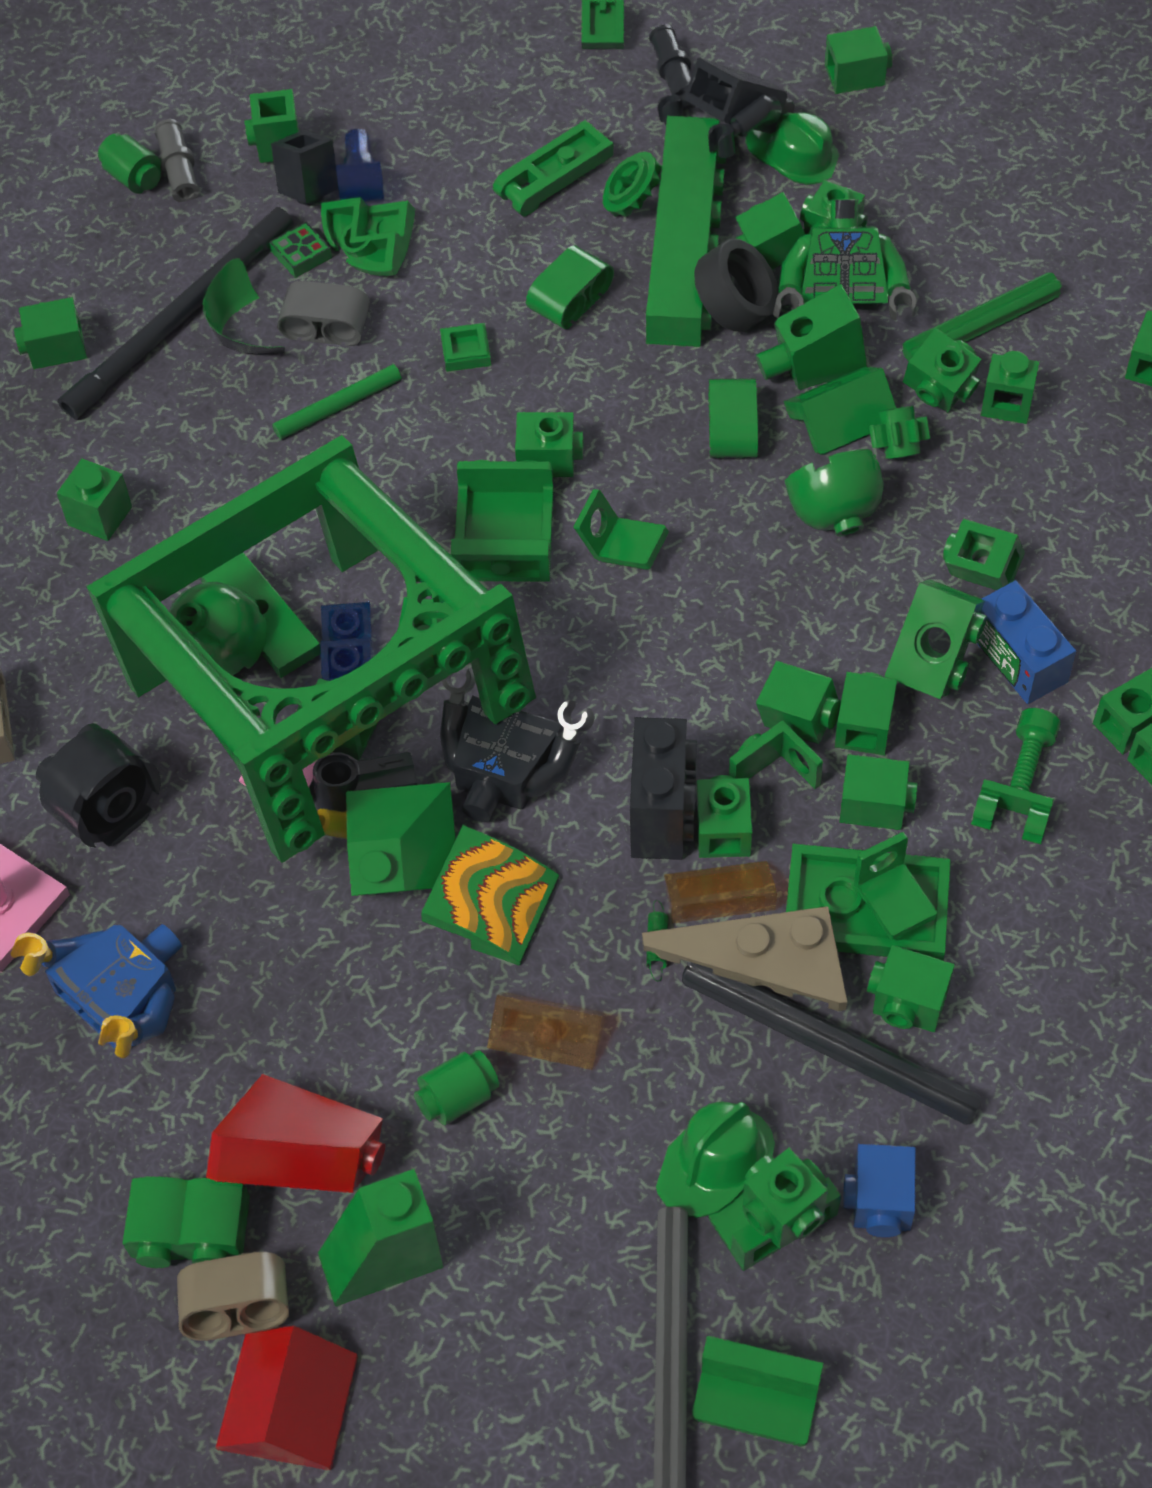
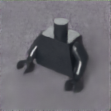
M699 57L697 58L688 86L682 89L683 94L680 96H664L660 98L657 105L659 120L664 122L665 125L667 124V116L684 117L682 107L688 105L691 108L698 107L722 122L729 123L713 125L708 132L709 152H714L718 149L719 157L727 158L735 154V136L744 137L752 130L771 134L776 130L781 115L794 113V101L791 98H787V91L759 76Z

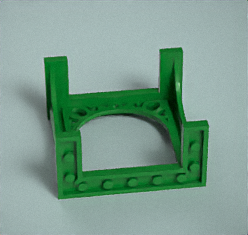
M343 435L86 586L128 686L139 698L167 680L211 729L240 770L270 850L281 863L297 853L305 851L314 842L325 836L303 773V769L310 764L329 755L343 743L365 729L371 728L379 720L409 701L418 698L423 692L448 676L462 670L470 662L483 713L495 725L511 714L519 712L528 703L536 699L513 595L501 583L488 591L359 469L353 445ZM316 509L331 560L341 572L346 571L378 550L400 572L407 588V604L402 622L391 640L378 654L361 667L337 679L309 687L268 688L250 684L232 676L210 657L161 603V601ZM427 596L432 598L433 602L420 604ZM432 618L443 619L424 632L415 629L416 625L423 620ZM266 702L261 714L259 708L253 706L257 703ZM290 704H297L302 707L294 714L275 724L278 713L284 707Z

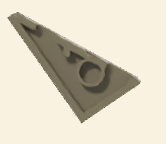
M828 906L642 933L643 950L653 952L661 959L680 964L682 959L712 968L713 974L752 986L765 985L770 987L775 993L793 997V994L796 993L829 1003V1009L836 1011L846 1010L847 998Z

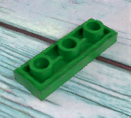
M244 552L201 577L202 583L223 582L243 590L257 601L256 604L258 605L259 612L265 616L267 623L266 642L261 655L280 678L322 653L317 639Z

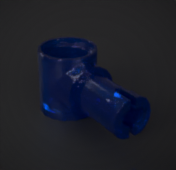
M351 129L345 134L346 157L342 164L337 165L340 200L359 197L364 202L385 200L380 160L375 161L371 154L369 134L363 129Z

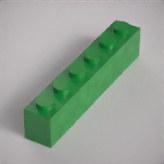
M667 116L646 310V344L701 347L702 330L711 331L712 316L708 313L698 295L695 286L694 270L698 259L716 248L719 240V235L711 234V228L720 229L722 202L714 201V196H723L724 169H717V164H726V158L719 157L718 149L714 152H709L708 142L709 129L713 125L720 124V120L717 118Z

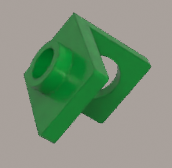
M597 489L592 490L574 524L575 531L594 559L646 570L652 567L669 534L665 525L618 518L601 490ZM599 509L601 513V526L599 531L593 535L591 532V518L594 512Z
M782 720L764 734L757 733L752 735L741 745L739 751L729 759V776L735 779H750L782 756L816 789L821 786L823 760ZM795 750L803 756L809 768L800 761Z
M904 832L857 855L853 884L890 940H894L936 919L937 916L936 909L904 864L908 837ZM891 852L889 856L881 862L875 865H871L877 858H879L883 854Z

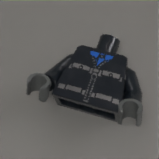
M467 667L466 682L459 688L453 686L451 682L452 675L442 680L443 686L450 691V697L444 700L440 728L441 746L445 765L454 773L456 788L468 793L462 806L463 812L468 817L479 822H488L498 803L522 810L530 798L540 797L566 780L581 743L577 736L579 732L590 729L594 724L595 716L592 709L585 708L581 720L577 724H573L571 714L575 709L576 701L567 700L559 707V722L520 710L495 725L483 713L480 697L472 695L469 703L464 701L465 694L470 692L476 683L471 668Z

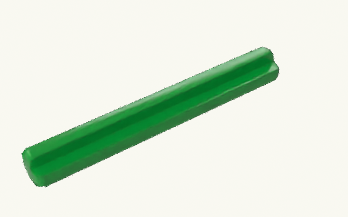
M1047 272L904 341L903 356L909 362L935 328L953 340L966 342L1059 297L1062 284L1054 273Z

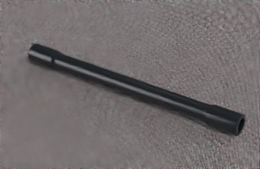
M280 207L274 208L250 229L248 235L117 351L93 372L83 376L58 398L57 402L62 411L73 419L78 420L105 396L107 390L203 305L209 285L217 273L229 261L239 258L246 267L262 252L270 249V241L293 229L294 222L291 216Z

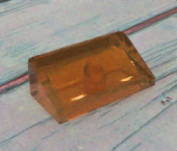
M767 861L664 874L672 924L776 910L777 892Z
M502 992L496 996L487 1048L593 1070L607 1013Z

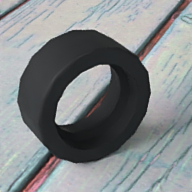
M728 239L697 261L694 277L698 295L708 313L721 326L733 332H742L758 324L773 313L776 299L779 295L778 284L764 256L751 244L741 239ZM729 273L736 279V281L740 285L744 297L738 292V290L732 283Z

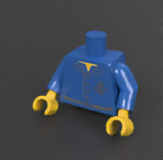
M160 924L141 942L122 925H113L105 931L101 930L65 939L45 941L41 936L30 932L22 933L16 938L10 955L13 958L24 956L20 967L21 971L27 976H33L38 973L41 965L49 967L45 970V973L54 992L100 1035L98 1044L103 1046L109 1043L115 1049L117 1057L126 1058L130 1054L131 1046L139 1045L157 1037L166 1030L175 1001L174 992L176 987L170 971L164 963L182 948V944L176 935L165 925Z

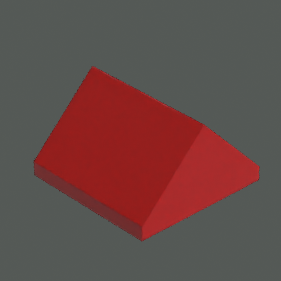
M296 1326L245 1334L216 1449L331 1471L358 1355Z

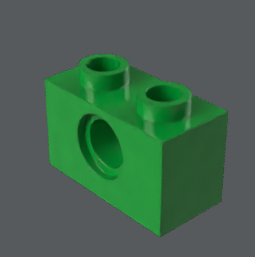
M931 579L920 582L884 677L897 679L898 683L938 699L947 696L951 689L958 691L964 682L969 668V663L963 661L969 642L977 644L986 625L987 616L981 614L985 600ZM933 627L945 630L950 637L951 645L946 654L934 651L929 644L928 637Z

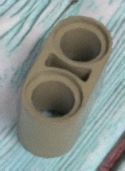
M253 1252L197 1262L182 1269L177 1276L179 1330L182 1335L189 1339L198 1341L214 1340L269 1330L278 1327L288 1318L289 1306L285 1263L281 1257L274 1253Z

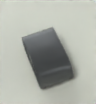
M296 281L287 288L277 321V328L284 337L290 340H297L298 337H302L301 341L341 345L342 342H346L345 346H355L362 337L370 308V299L365 292L352 286Z

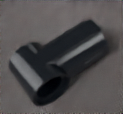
M410 752L356 761V759L348 754L330 753L318 759L313 766L317 810L324 808L340 812L347 811V791L417 785L414 763Z

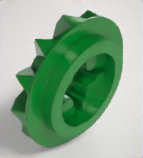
M639 152L626 158L609 176L602 201L604 208L613 216L623 215L627 217L634 208L641 209L647 197H652V189L660 182L658 175L662 166L651 153Z

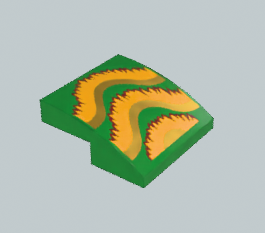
M462 825L421 912L422 922L470 939L471 949L520 966L559 879V874L522 851L489 835Z

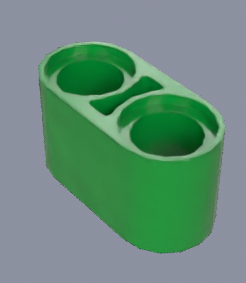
M570 246L532 283L526 296L527 308L561 328L569 329L573 325L570 321L576 322L600 298L598 294H604L609 289L614 278V268L578 246Z
M756 378L709 379L710 458L757 457L758 417Z

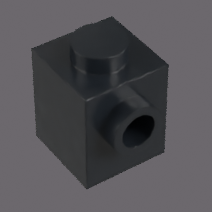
M304 129L271 143L279 194L293 198L300 204L309 205L320 202L323 196L339 189L333 139Z

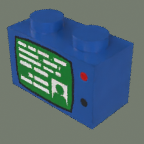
M1015 580L983 597L982 600H985L981 614L987 616V621L977 644L1027 705L1068 683L1076 650L1020 584Z

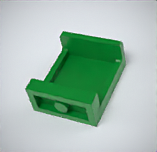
M535 460L459 461L457 463L458 497L455 539H451L450 555L478 581L550 582L554 498L552 463Z

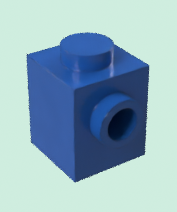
M858 1144L854 1174L844 1175L843 1208L854 1209V1228H866L868 1234L876 1237H894L899 1235L901 1230H911L915 1214V1147Z

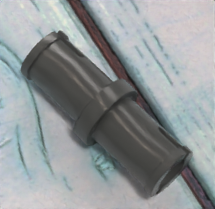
M175 119L162 120L155 126L156 130H154L161 150L159 157L161 169L168 175L172 197L177 202L196 199L200 189L193 172L195 161L192 151L186 147L182 126Z

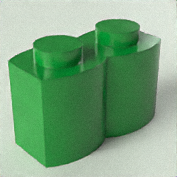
M172 1177L134 1178L131 1182L122 1244L131 1258H135L139 1265L149 1268L168 1267L171 1260L189 1259L194 1264L242 1255L250 1201L248 1190L245 1184L217 1182L208 1178L191 1180Z

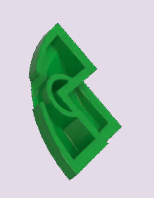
M361 197L322 203V226L327 241L335 251H339L335 242L336 239L347 255L346 262L351 267L372 275L392 276L397 274L407 253L414 224L415 208L408 200L368 206Z

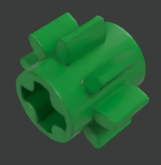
M914 406L879 411L880 424L869 426L872 448L884 447L886 459L921 453L919 442L931 439L927 416L915 417Z

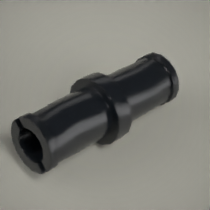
M660 25L653 29L649 35V41L652 43L658 58L657 70L660 77L667 81L671 94L680 96L683 94L682 89L688 86L691 78L689 71L691 62L688 54L681 50L676 38V32L672 26Z

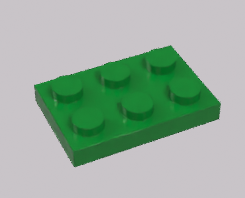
M792 843L786 912L828 906L837 952L888 957L891 945L944 960L950 859L905 855L904 864L936 909L937 916L936 919L894 940H890L853 885L857 855L864 850ZM890 853L883 854L882 856L877 858L871 865H875L881 862L886 857H888Z

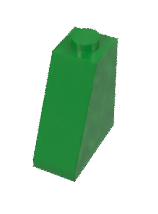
M415 1169L358 1188L320 1248L318 1255L335 1307L443 1268L433 1219Z

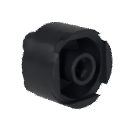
M95 723L84 726L77 736L67 742L55 755L45 758L39 764L35 774L36 779L40 782L39 797L43 808L85 845L96 848L94 843L104 842L108 847L120 843L145 822L152 811L147 805L152 790L159 795L161 787L159 771L152 763L113 731L103 729Z

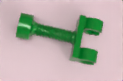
M1027 708L1021 712L1016 735L1023 743L1010 782L1011 784L1008 786L984 779L971 825L990 830L996 809L1000 807L1028 815L1022 839L1041 845L1054 799L1032 793L1030 788L1043 747L1052 746L1056 742L1061 722L1055 714L1041 708Z

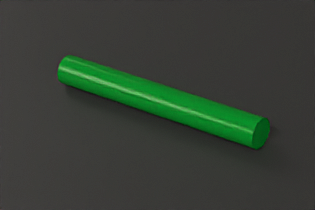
M392 364L273 423V430L279 439L283 440L401 381V374L398 368Z

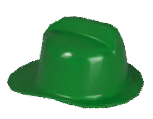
M805 112L786 113L780 116L776 130L773 133L769 134L752 130L746 135L745 143L749 152L776 169L783 176L801 184H819L824 180L830 179L839 158L838 150L833 145V137L829 126L823 119L814 114Z
M722 1101L710 1103L702 1107L689 1120L687 1128L668 1146L656 1185L657 1194L667 1207L685 1208L688 1212V1217L701 1218L718 1213L732 1203L744 1190L745 1175L748 1170L764 1156H773L775 1141L771 1128L761 1116L751 1112L750 1108L743 1102L735 1104Z

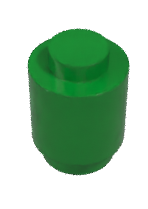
M114 133L106 137L101 143L98 150L99 161L102 163L103 169L135 194H141L143 191L150 190L157 185L162 171L161 160L133 137Z
M480 1050L470 1054L463 1051L417 1078L419 1090L414 1092V1098L420 1111L428 1121L437 1118L445 1126L490 1100L491 1092L498 1089L500 1085L493 1066Z

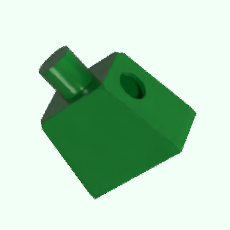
M842 284L779 317L774 323L779 345L755 355L765 380L789 371L798 390L829 382L862 367H867L860 316Z

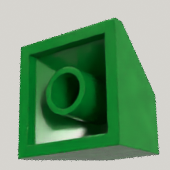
M451 783L347 791V850L351 896L432 889L456 840Z

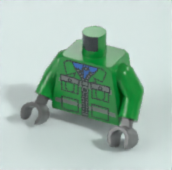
M831 199L830 227H811L809 234H805L797 239L782 263L779 285L780 294L776 299L773 314L776 318L779 317L781 306L790 305L795 309L842 284L852 303H888L889 295V316L892 320H897L896 306L900 304L908 305L912 310V317H915L917 298L910 290L905 262L890 237L879 234L877 227L858 226V199Z

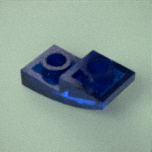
M370 602L321 605V677L324 680L331 681L354 671L373 658L372 610Z

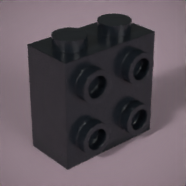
M634 717L630 793L631 858L683 860V842H694L697 739H687V719Z

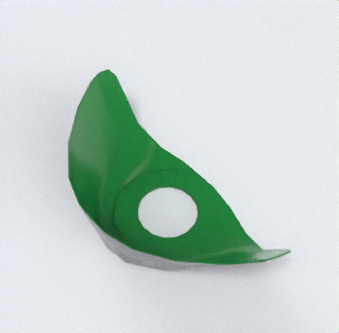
M239 258L232 259L217 273L207 289L203 301L206 320L224 347L237 352L252 354L285 353V347L255 346L235 341L222 335L224 325L233 314L259 299L252 287L244 263Z

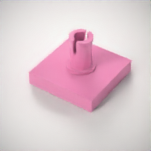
M1 844L0 972L14 959L10 954L18 935L28 932L36 934L70 895L65 885Z

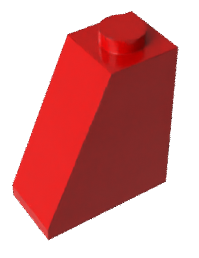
M262 1074L212 1132L206 1178L217 1182L353 1193L367 1174L373 1176L380 1167L385 1152V1144L379 1142L383 1118Z

